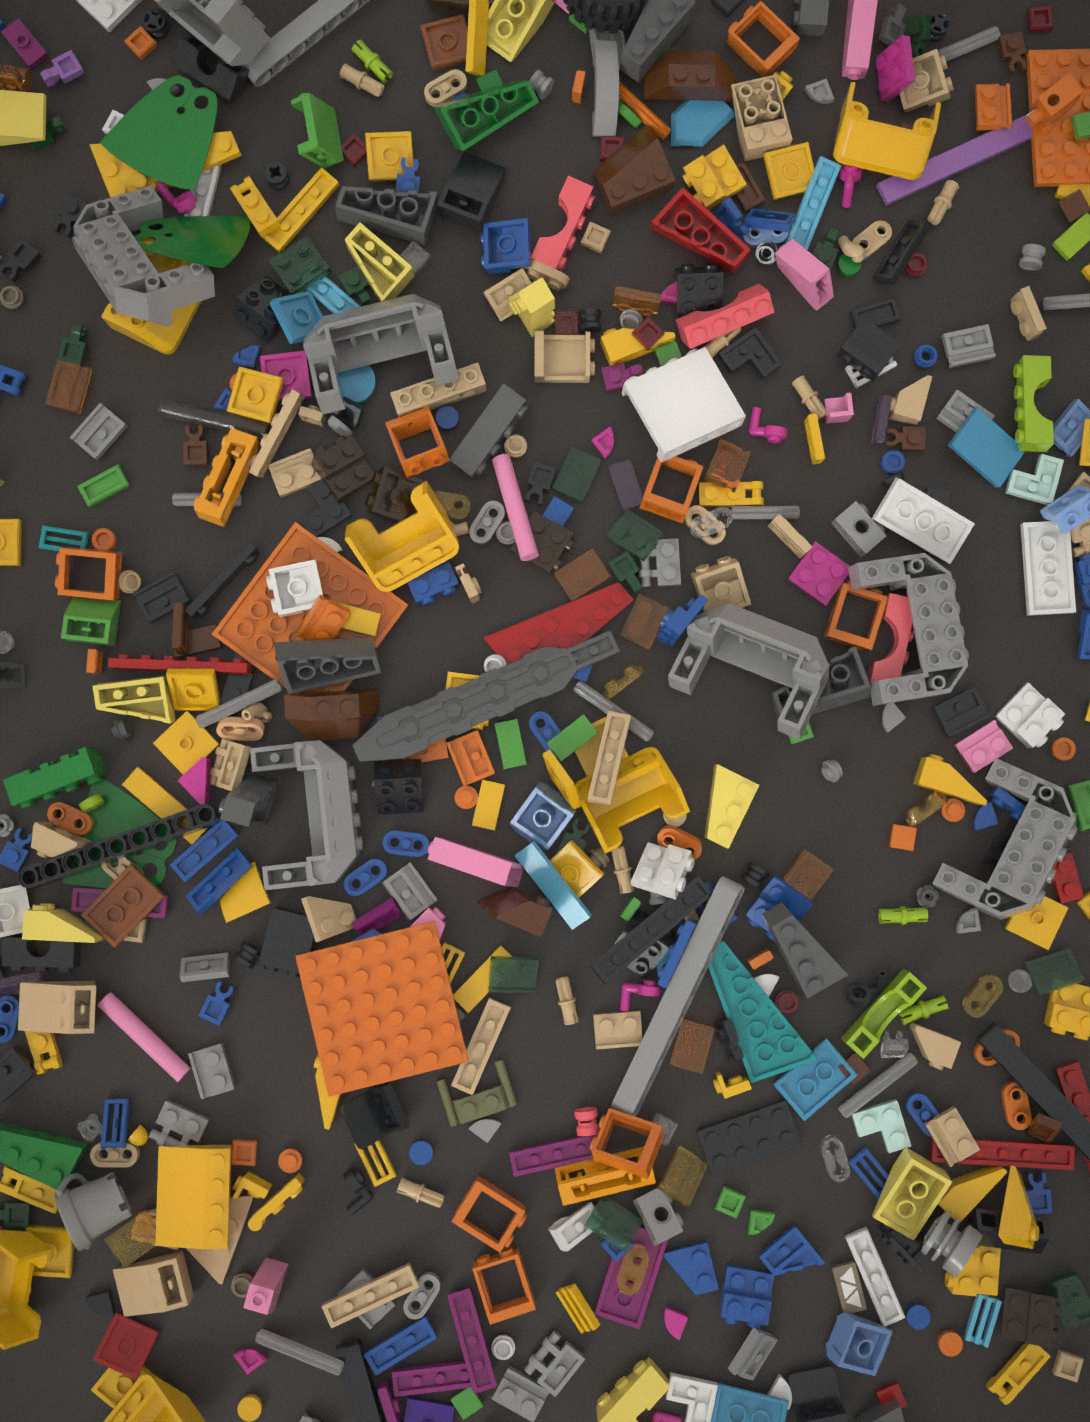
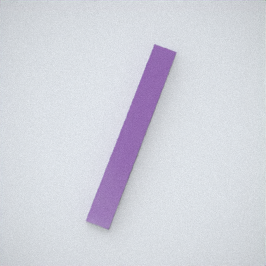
M1022 116L1012 121L1010 130H1007V128L992 130L927 160L921 177L916 180L892 176L879 182L876 187L885 205L888 206L1031 140V126L1026 122L1025 116Z

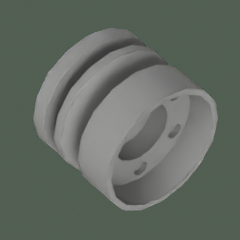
M946 1210L940 1217L936 1218L924 1237L920 1253L926 1256L931 1247L935 1249L930 1260L934 1262L942 1254L946 1257L942 1268L957 1278L975 1251L983 1234L970 1225L962 1232L958 1231L957 1228L961 1219L957 1217L952 1225L948 1224L947 1221L952 1212Z

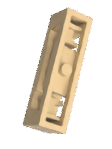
M478 362L457 369L458 381L436 386L435 379L431 378L391 392L390 394L398 417L429 406L431 411L486 392V383Z

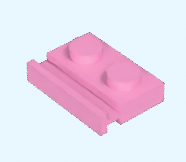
M995 720L990 721L954 744L971 773L979 771L993 762L995 758H999L1013 749Z

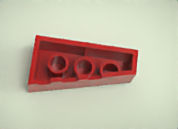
M683 187L651 222L653 231L732 273H735L750 257L751 249Z

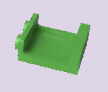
M302 93L297 98L291 100V106L305 115L309 139L297 145L299 154L323 168L344 161L335 108L310 93Z

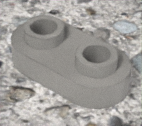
M487 502L472 523L469 534L472 541L476 544L483 545L488 543L505 517V510L500 502ZM492 510L498 512V515L494 518L489 516ZM481 529L486 532L483 537L477 535V532Z
M424 1272L419 1276V1288L410 1291L404 1301L403 1309L407 1317L420 1319L425 1315L440 1290L441 1282L437 1274ZM425 1281H432L433 1286L427 1287ZM418 1301L420 1306L414 1307L412 1302Z

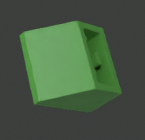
M73 596L64 614L61 639L72 642L115 646L121 600Z

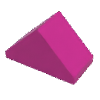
M202 757L178 779V782L200 805L210 804L211 784H209L211 774H209L212 758Z

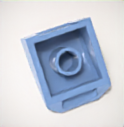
M539 782L511 820L510 825L530 843L535 841L540 849L548 851L577 809H572L563 795L551 787L550 784Z
M847 1312L836 1316V1323L829 1341L826 1343L827 1357L838 1367L876 1376L891 1340L893 1330Z

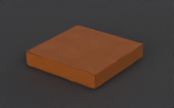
M464 14L420 25L432 71L466 63L468 28Z

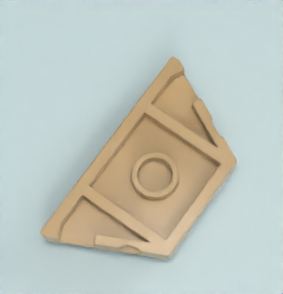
M249 1194L239 1196L237 1200L230 1196V1232L227 1249L186 1248L219 1284H223L253 1203L254 1197Z

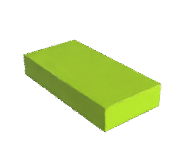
M1086 212L1052 244L1066 261L1090 241L1089 213Z

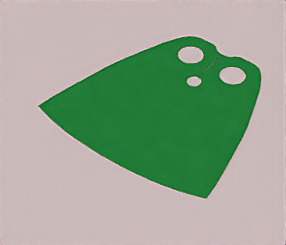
M173 76L162 82L136 103L100 143L120 161L144 175L171 186L195 190L213 136L217 114L216 94L205 87H194L191 81L183 76ZM175 84L184 86V94L180 97H174L170 93L171 87ZM199 96H206L209 100L208 106L204 109H198L194 105L195 99ZM179 107L185 108V112L183 114L177 113V109Z
M247 215L186 216L153 219L143 222L139 227L141 233L135 235L134 238L144 250L183 261L224 268L237 256L249 234L250 219ZM151 224H161L163 228L151 230L148 226ZM171 233L173 236L166 237L165 234ZM144 237L156 239L155 242L150 244L142 243L140 240Z
M101 778L102 781L91 785L88 798L100 794L104 803L100 807L87 812L94 819V828L89 834L80 836L95 843L159 820V818L139 801ZM82 820L80 822L79 828H81L83 825ZM163 825L160 833L162 836H166L168 828L166 825ZM143 832L139 835L138 838L141 845L146 840V836ZM176 839L169 841L167 847L161 851L153 847L144 850V853L141 855L133 854L127 857L142 870L146 864L153 863L157 867V874L153 878L148 879L155 885H159L166 873L165 860L173 854L177 841ZM120 840L117 843V850L121 852L124 844ZM99 848L95 852V857L97 860H99L102 855V852ZM76 856L73 860V864L77 868L80 861L79 858ZM113 861L112 865L114 867H117L119 865V861ZM102 866L65 878L62 883L107 889L114 879L103 870Z

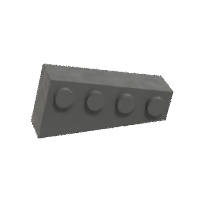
M648 0L622 51L620 70L639 83L664 52L693 21L696 1Z
M373 637L274 642L277 664L288 695L381 673Z
M782 902L761 914L796 984L807 999L848 976L837 960Z

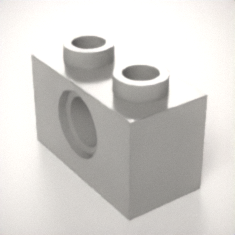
M855 501L835 518L831 524L857 554L863 557L883 540L886 534L884 533V527L877 521L874 522L869 516V510L863 504H858ZM862 523L865 526V533H859L855 528V524Z
M662 1186L633 1200L654 1246L683 1232L681 1227L683 1226V1221L678 1212L674 1213L671 1206L672 1198L667 1190H663ZM657 1208L662 1209L665 1213L663 1222L655 1218L654 1213Z

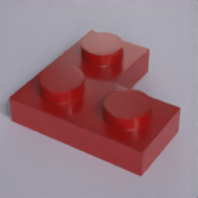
M1067 852L1062 862L1058 861L1054 868L1057 872L1053 879L1058 903H1066L1084 898L1073 853Z

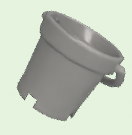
M114 1172L91 1182L78 1173L69 1174L54 1194L61 1219L78 1251L89 1249L98 1236L133 1216L122 1187L117 1186L116 1180L118 1179ZM73 1179L81 1183V1186L74 1189L65 1188Z

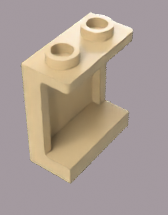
M535 331V383H589L590 375L595 374V361H590V353L595 352V339H590V332L586 331L585 335H544V331Z

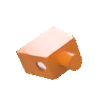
M1071 72L1037 98L1031 108L1032 111L1025 116L1029 126L1034 127L1041 122L1045 127L1074 107L1084 90Z

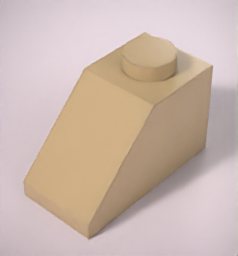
M927 375L899 391L894 398L891 397L887 411H891L889 419L916 426L922 418L932 376Z
M911 1022L909 1027L923 1057L930 1061L929 1065L943 1070V1067L952 1069L961 1042Z

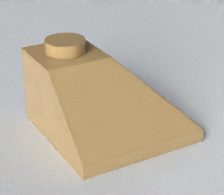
M35 822L33 825L31 848L37 850V855L45 859H50L93 843L51 822Z

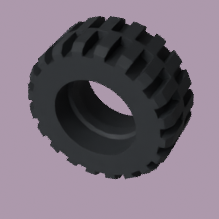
M648 0L563 1L567 4L566 8L569 13L575 15L574 19L579 24L582 22L585 24V28L589 30L594 28L599 33L609 31V34L617 33L619 29L625 31L629 29L630 25H635Z

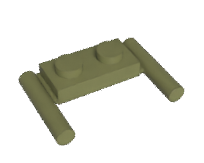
M503 1059L494 1062L501 1085L473 1093V1095L470 1094L452 1101L445 1078L436 1081L450 1127L518 1105Z

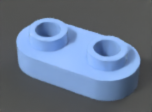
M748 227L750 232L743 235V242L749 248H757L763 241H771L779 246L786 241L789 232L781 231V234H775L773 230ZM756 231L758 236H752L751 232Z

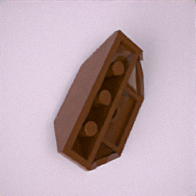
M669 49L645 75L644 99L733 101L731 85L736 84V77L715 50Z
M377 688L283 695L285 719L310 741L359 738L379 712Z

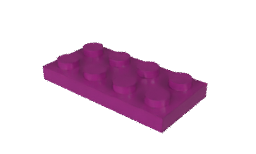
M623 1220L618 1235L631 1240L634 1246L617 1262L611 1257L594 1314L640 1329L668 1240L654 1246L644 1226Z

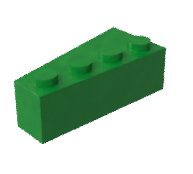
M518 79L433 106L455 149L464 151L539 103V100L529 80Z
M83 747L78 749L79 752L61 756V761L58 763L57 760L39 765L38 770L34 768L28 769L3 779L11 805L21 806V809L34 806V801L43 798V801L51 800L58 797V792L65 790L66 793L80 789V784L87 782L88 785H92L102 781L101 777L108 774L99 748Z
M0 1122V1162L57 1190L69 1174L76 1173L91 1143L73 1140L65 1136L50 1135L43 1131H32L25 1127Z

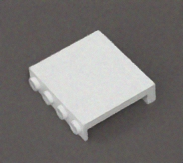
M706 347L699 350L693 349L684 357L679 359L673 358L659 368H650L639 377H630L625 381L622 390L623 396H629L658 447L657 457L661 463L742 426L746 417Z

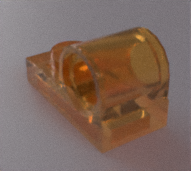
M10 65L0 66L1 89L31 92V70Z

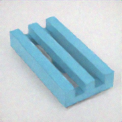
M977 1294L975 1296L963 1336L966 1341H973L975 1344H982L988 1348L1002 1301L985 1294ZM984 1299L986 1301L979 1318V1324L976 1330V1334L974 1336L972 1335L981 1307L982 1300ZM993 1302L992 1308H991V1311H990V1314H989V1317H988V1321H987V1324H986V1327H985V1331H984L983 1337L981 1338L982 1333H983V1330H984V1326H985V1323H986V1320H987V1316H988V1313H989V1310H990V1307H991V1303Z

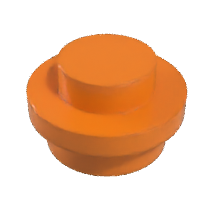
M462 786L455 793V802L460 808L470 809L478 801L477 791L471 786Z
M948 799L942 804V816L947 821L957 822L964 817L965 806L958 799Z
M293 1148L285 1149L279 1156V1167L286 1173L296 1172L302 1165L301 1153Z

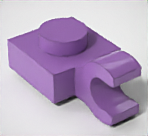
M70 50L52 59L51 61L54 66L40 73L47 87L50 88L55 86L59 79H62L65 84L84 74V71L74 53Z

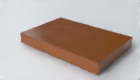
M132 863L81 916L116 948L166 895Z

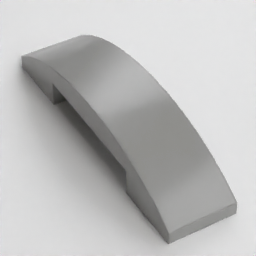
M594 40L595 97L594 112L592 113V136L615 137L619 103L617 42Z

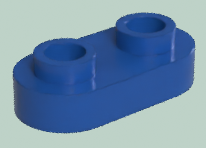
M536 712L529 720L531 731L543 748L548 751L550 748L546 743L561 731L550 715L545 712ZM539 719L545 721L543 728H539L536 725Z
M397 830L388 832L382 842L384 849L390 854L414 857L425 855L430 845L429 839L424 834ZM392 838H398L399 845L397 847L392 846ZM419 840L422 842L423 846L421 849L414 847L415 841Z
M381 859L367 861L347 875L344 880L346 892L352 896L363 894L386 877L387 865ZM373 866L380 868L378 875L372 873ZM354 879H358L361 882L359 888L353 886Z
M6 995L0 998V1027H3L6 1031L5 1035L0 1033V1043L12 1040L17 1034L19 997L16 995ZM6 1003L11 1007L9 1012L5 1010Z
M913 1092L907 1096L905 1108L922 1132L931 1137L924 1123L939 1115V1112L924 1094ZM919 1100L920 1106L914 1108V1101Z

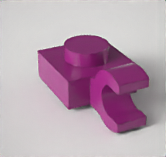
M624 363L601 368L606 392L623 389L627 379L632 376L639 377L643 375L641 364L631 366L628 369H625Z

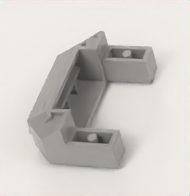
M154 0L164 11L231 66L250 64L270 39L263 31L266 26L254 17L255 14L244 4L241 6L242 0Z
M152 186L87 204L73 226L75 237H72V241L78 254L117 313L170 326L173 325L172 310L215 297L214 275L207 265L191 263L158 273L131 232L139 230L143 222L163 218L162 200Z
M415 294L323 316L303 341L316 399L322 415L345 409L338 378L339 372L427 350L436 386L459 380L440 305Z
M926 553L860 562L848 567L852 591L889 585L890 591L907 589L921 669L905 673L906 676L870 682L873 706L950 693L968 667L967 661L969 660V653L965 648L963 640L965 632L959 618L960 605L955 597L956 583L952 578L951 572Z
M730 603L697 614L687 627L688 637L668 675L669 686L691 695L710 656L793 688L778 719V731L800 740L829 679V664L817 637Z
M321 740L250 748L252 772L258 773L293 768L304 772L312 856L306 857V861L263 866L264 890L307 885L314 886L340 881L360 856V850H363L362 836H358L357 827L361 826L360 814L355 812V803H358L357 789L353 790L352 780H356L355 767L351 766L346 758Z
M995 758L985 778L986 783L993 787L999 786L1008 794L1026 801L1028 804L987 884L945 863H942L932 884L934 887L978 908L980 911L1002 920L1034 910L1036 904H1041L1046 894L1043 890L1047 882L1051 884L1057 872L1054 868L1058 861L1062 862L1067 852L1065 846L1068 840H1073L1078 828L1075 827L1076 820L1062 787Z

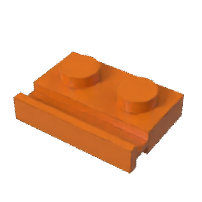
M976 84L974 90L976 130H1000V128L1010 130L1012 126L1010 84H1006V86H999V84Z
M319 594L297 629L296 636H301L306 641L334 639L350 615V609L330 599L327 600Z
M478 730L446 743L463 786L495 774Z

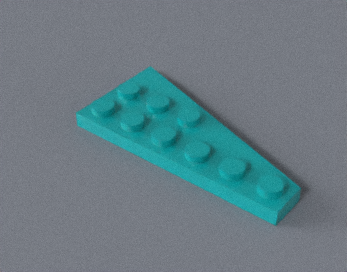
M724 940L720 941L708 968L727 1019H732L739 1038L737 1043L742 1050L744 1056L742 1060L750 1082L754 1083L817 1061L816 1055Z

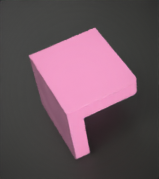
M851 392L846 393L843 397L823 400V406L827 411L825 424L848 422L854 415Z

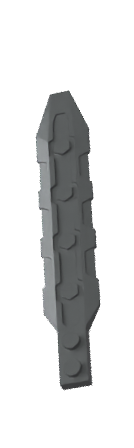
M611 631L568 649L543 647L523 656V659L502 668H494L481 674L480 677L455 688L450 687L438 692L437 696L385 715L352 746L359 762L407 758L427 749L429 745L452 735L457 736L471 730V727L496 716L501 717L513 712L515 708L540 697L543 699L564 690L577 671L620 653V650Z

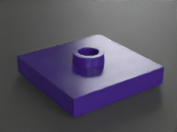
M408 1395L404 1422H452L455 1406L453 1403Z

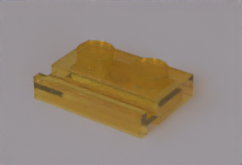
M682 1146L676 1147L657 1189L675 1201L681 1202L683 1206H690L708 1163L699 1160V1157Z
M146 1209L104 1239L116 1259H119L122 1263L123 1269L155 1247L156 1224Z

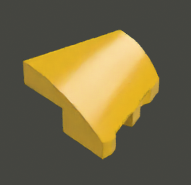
M255 861L252 862L253 867L220 899L226 923L271 903L267 891L264 890L263 878Z

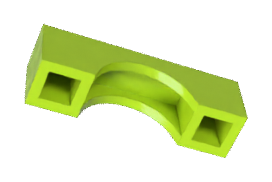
M1023 355L1019 362L1014 365L1013 376L1017 380V385L1014 389V399H1017L1014 418L1015 421H1018L1015 442L1018 443L1019 451L1047 452L1054 444L1053 421L1046 419L1038 412L1034 404V393L1036 390L1045 387L1052 378L1051 356Z
M902 969L840 1039L864 1059L880 1042L883 1031L892 1019L905 1008L912 1006L927 987L909 971Z

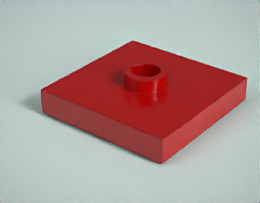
M115 1313L92 1360L137 1380L160 1332L124 1317L119 1313Z

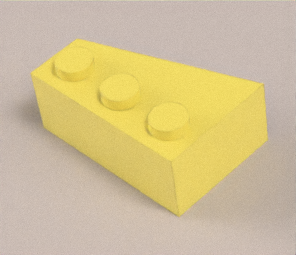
M359 223L345 238L350 254L361 269L379 302L396 298L414 278L413 267L363 224Z
M543 277L529 283L508 297L510 300L508 305L514 315H519L531 337L535 336V331H543L555 323L554 318H552L555 316L554 311H552L555 309V298Z
M166 675L93 685L95 705L98 710L153 719L169 724L176 721Z
M715 764L704 838L729 849L759 785Z
M650 1357L645 1361H639L634 1366L633 1372L630 1375L621 1377L610 1393L605 1392L599 1397L596 1404L598 1422H638L636 1420L637 1416L646 1408L650 1410L670 1388L669 1380Z

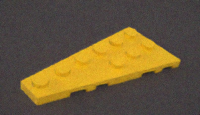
M231 131L213 133L201 173L242 156ZM101 143L89 144L110 197L152 186L156 193L159 192L155 187L159 182L158 180L144 175L123 163Z

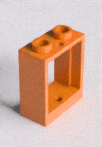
M760 1L755 7L752 5L746 10L743 15L744 18L739 23L735 21L729 27L726 44L763 78L770 76L797 49L800 38ZM757 20L782 43L765 61L740 39Z
M429 406L385 422L406 477L417 475L450 461ZM431 429L438 447L405 459L399 441Z
M677 456L661 463L657 457L639 508L683 524L704 466L699 465L694 460H685ZM661 465L693 476L684 505L651 493Z
M75 547L60 548V552L56 556V564L59 566V574L55 578V588L58 589L57 595L104 600L120 599L121 590L118 587L117 580L122 572L123 552ZM70 555L106 559L104 592L69 588Z
M847 581V584H841L823 638L849 647L856 646L858 650L864 652L871 651L888 597L882 595V591L869 588V591L865 589L852 591L850 581ZM847 593L878 602L867 639L836 629Z
M609 1108L606 1116L603 1115L600 1119L598 1136H594L591 1141L590 1150L592 1151L594 1161L648 1179L664 1138L663 1126ZM614 1125L648 1136L638 1163L604 1152Z
M477 1175L454 1212L451 1222L496 1251L501 1252L503 1247L508 1248L514 1238L512 1233L516 1226L520 1228L527 1217V1214H525L526 1205ZM481 1191L516 1212L499 1240L465 1219Z
M510 1246L503 1248L499 1254L493 1256L484 1254L476 1258L472 1269L490 1325L536 1310V1301L519 1247L513 1249ZM515 1259L526 1295L493 1306L482 1269Z

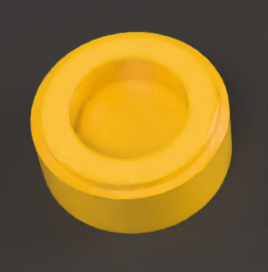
M255 1394L245 1395L238 1404V1415L244 1421H254L260 1416L263 1403Z

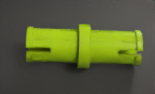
M358 40L357 44L359 47L354 44L352 52L365 63L364 66L367 70H372L383 84L387 83L386 76L391 79L393 72L380 60L381 57L377 53H373L362 40Z
M900 906L894 909H878L880 924L900 923L901 925H906L912 922H928L927 907L906 908L905 906Z
M940 995L925 1002L923 1000L918 1001L917 1005L902 1010L899 1016L903 1017L900 1019L903 1025H906L920 1018L927 1019L929 1015L947 1010L949 1007L947 1003H942L946 999L944 995Z

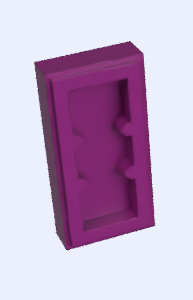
M19 18L1 31L31 70L49 57Z
M391 898L353 921L352 925L361 936L372 929L377 931L383 929L404 914Z
M384 1379L380 1381L377 1391L387 1422H402L399 1413L401 1412L399 1398H394L389 1379Z

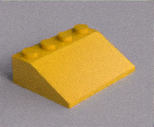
M232 1145L159 1146L155 1246L192 1249L228 1248Z

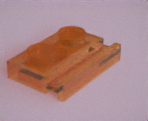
M616 286L613 306H617L622 311L633 308L641 314L653 315V313H658L661 294Z
M57 360L45 404L50 407L80 414L92 369Z
M720 439L704 480L722 488H730L735 493L751 452H745L741 450V447Z
M593 548L554 573L555 578L571 602L611 577Z
M639 593L619 636L650 650L660 629L659 625L667 614L669 607Z
M804 849L783 880L812 900L834 869Z
M683 1019L677 1031L669 1065L703 1074L715 1028Z

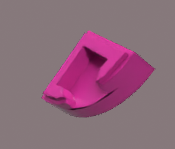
M677 281L669 285L662 292L660 302L677 304Z
M610 426L591 440L604 459L611 454L614 446V434Z
M665 1306L664 1320L666 1327L673 1337L680 1340L688 1320V1315Z
M242 1348L233 1355L247 1375L268 1358L265 1353L256 1348Z

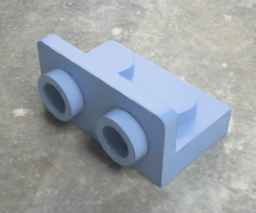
M1077 485L1040 510L1043 518L1055 522L1060 532L1067 534L1090 518V489Z

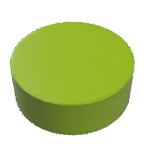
M97 794L82 801L79 807L82 813H87L103 805L104 800L100 794Z

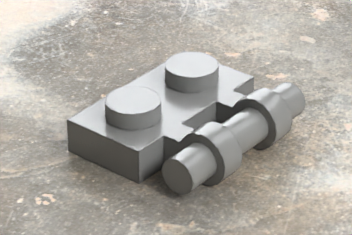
M678 538L655 540V549H649L648 540H640L637 556L640 558L641 570L639 571V578H641L642 587H651V578H657V587L680 586L681 573ZM656 557V570H650L649 558Z
M167 1099L156 1120V1123L164 1126L162 1132L152 1129L149 1138L157 1141L156 1144L160 1146L188 1145L190 1139L199 1142L210 1118ZM171 1130L183 1135L182 1140L179 1141L170 1137Z
M555 1330L549 1337L546 1336L541 1342L542 1346L536 1354L533 1353L529 1357V1363L524 1368L529 1375L535 1369L541 1372L537 1378V1383L554 1397L558 1395L585 1360V1355L568 1341L561 1348L557 1346L556 1343L561 1338V1335ZM549 1352H551L554 1355V1357L549 1362V1364L546 1365L543 1362V1359Z

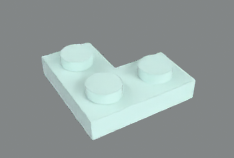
M1041 454L1038 457L1034 475L1012 470L1005 493L1049 505L1054 500L1064 460Z
M896 1099L857 1110L851 1115L859 1137L881 1131L888 1153L902 1150L905 1147H911Z

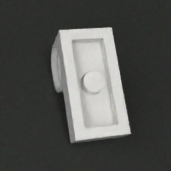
M587 1202L571 1216L563 1217L554 1222L548 1230L560 1250L569 1251L601 1226L603 1221L592 1202Z

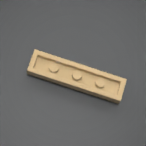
M292 389L290 393L288 392L282 400L283 407L280 413H276L271 421L272 428L269 434L264 435L260 443L262 447L258 455L255 454L250 461L249 466L251 468L249 473L263 478L268 469L267 465L271 463L305 398L304 395Z
M608 711L587 798L588 802L611 806L631 722V715Z
M489 997L467 1047L469 1062L460 1064L451 1084L452 1087L473 1095L511 1006Z
M409 1262L322 1303L321 1307L332 1329L419 1288L420 1284Z

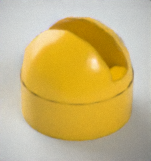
M139 1125L127 1140L135 1146H142L148 1140V1132L143 1126Z

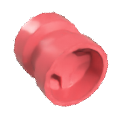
M583 1107L574 1110L575 1119L578 1120V1126L576 1127L578 1136H591L599 1133V1124L596 1121L598 1116L597 1107Z

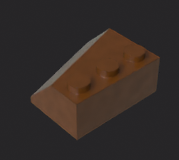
M648 125L643 127L592 172L609 215L673 190L676 181L659 139Z
M509 887L479 899L477 902L478 906L488 911L496 919L539 937H542L552 912V905L549 904V899L537 894L533 898Z

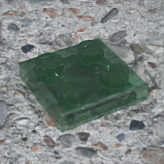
M307 235L269 259L272 267L292 295L303 292L332 273Z

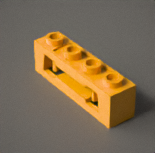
M233 428L230 429L228 435L226 434L223 437L222 449L219 455H216L213 459V469L210 475H207L204 479L201 495H198L194 501V511L198 518L225 527L251 468L249 466L250 461L255 454H258L261 447L256 436ZM234 457L236 462L222 491L224 493L222 499L219 492L232 466L231 459Z
M644 1147L613 1155L624 1159L637 1156L636 1163H638ZM594 1159L555 1168L563 1206L656 1183L653 1168L648 1179L594 1161ZM584 1169L586 1174L582 1176V1172H578L576 1178H571L569 1173Z

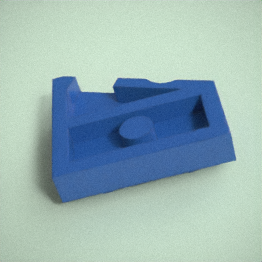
M795 1224L758 1254L759 1258L774 1276L785 1274L790 1270L798 1271L803 1270V1267L816 1264L820 1266L825 1263Z
M707 1240L664 1251V1258L695 1295L719 1290Z

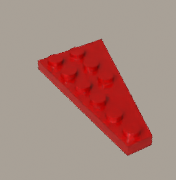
M618 582L486 636L483 639L509 665L543 647L568 649L589 640L633 602L634 599Z

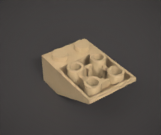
M776 75L732 84L731 91L738 138L744 162L762 158L766 152L789 147L793 139Z
M95 981L20 982L18 1030L64 1034L94 1033Z
M183 1250L113 1269L124 1317L174 1310L188 1306L194 1298Z

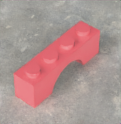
M571 176L567 177L559 194L558 204L567 216V223L558 234L551 237H540L531 255V259L556 270H563L567 261L565 257L567 250L573 249L577 238L574 235L577 229L581 230L586 217L583 215L586 209L590 210L594 203L593 186Z
M757 284L738 292L737 298L727 306L706 312L694 311L675 321L681 341L691 349L774 313V308L769 291L762 285Z
M892 593L885 595L888 597L882 619L890 625L894 635V643L890 653L885 658L876 662H870L867 675L869 683L904 676L901 672L903 664L906 665L909 658V651H906L907 645L914 636L909 600L906 596Z

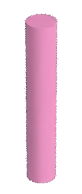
M498 455L492 459V463L521 561H529L539 556L510 455Z
M112 992L100 1001L97 1006L177 1083L189 1072L191 1067Z

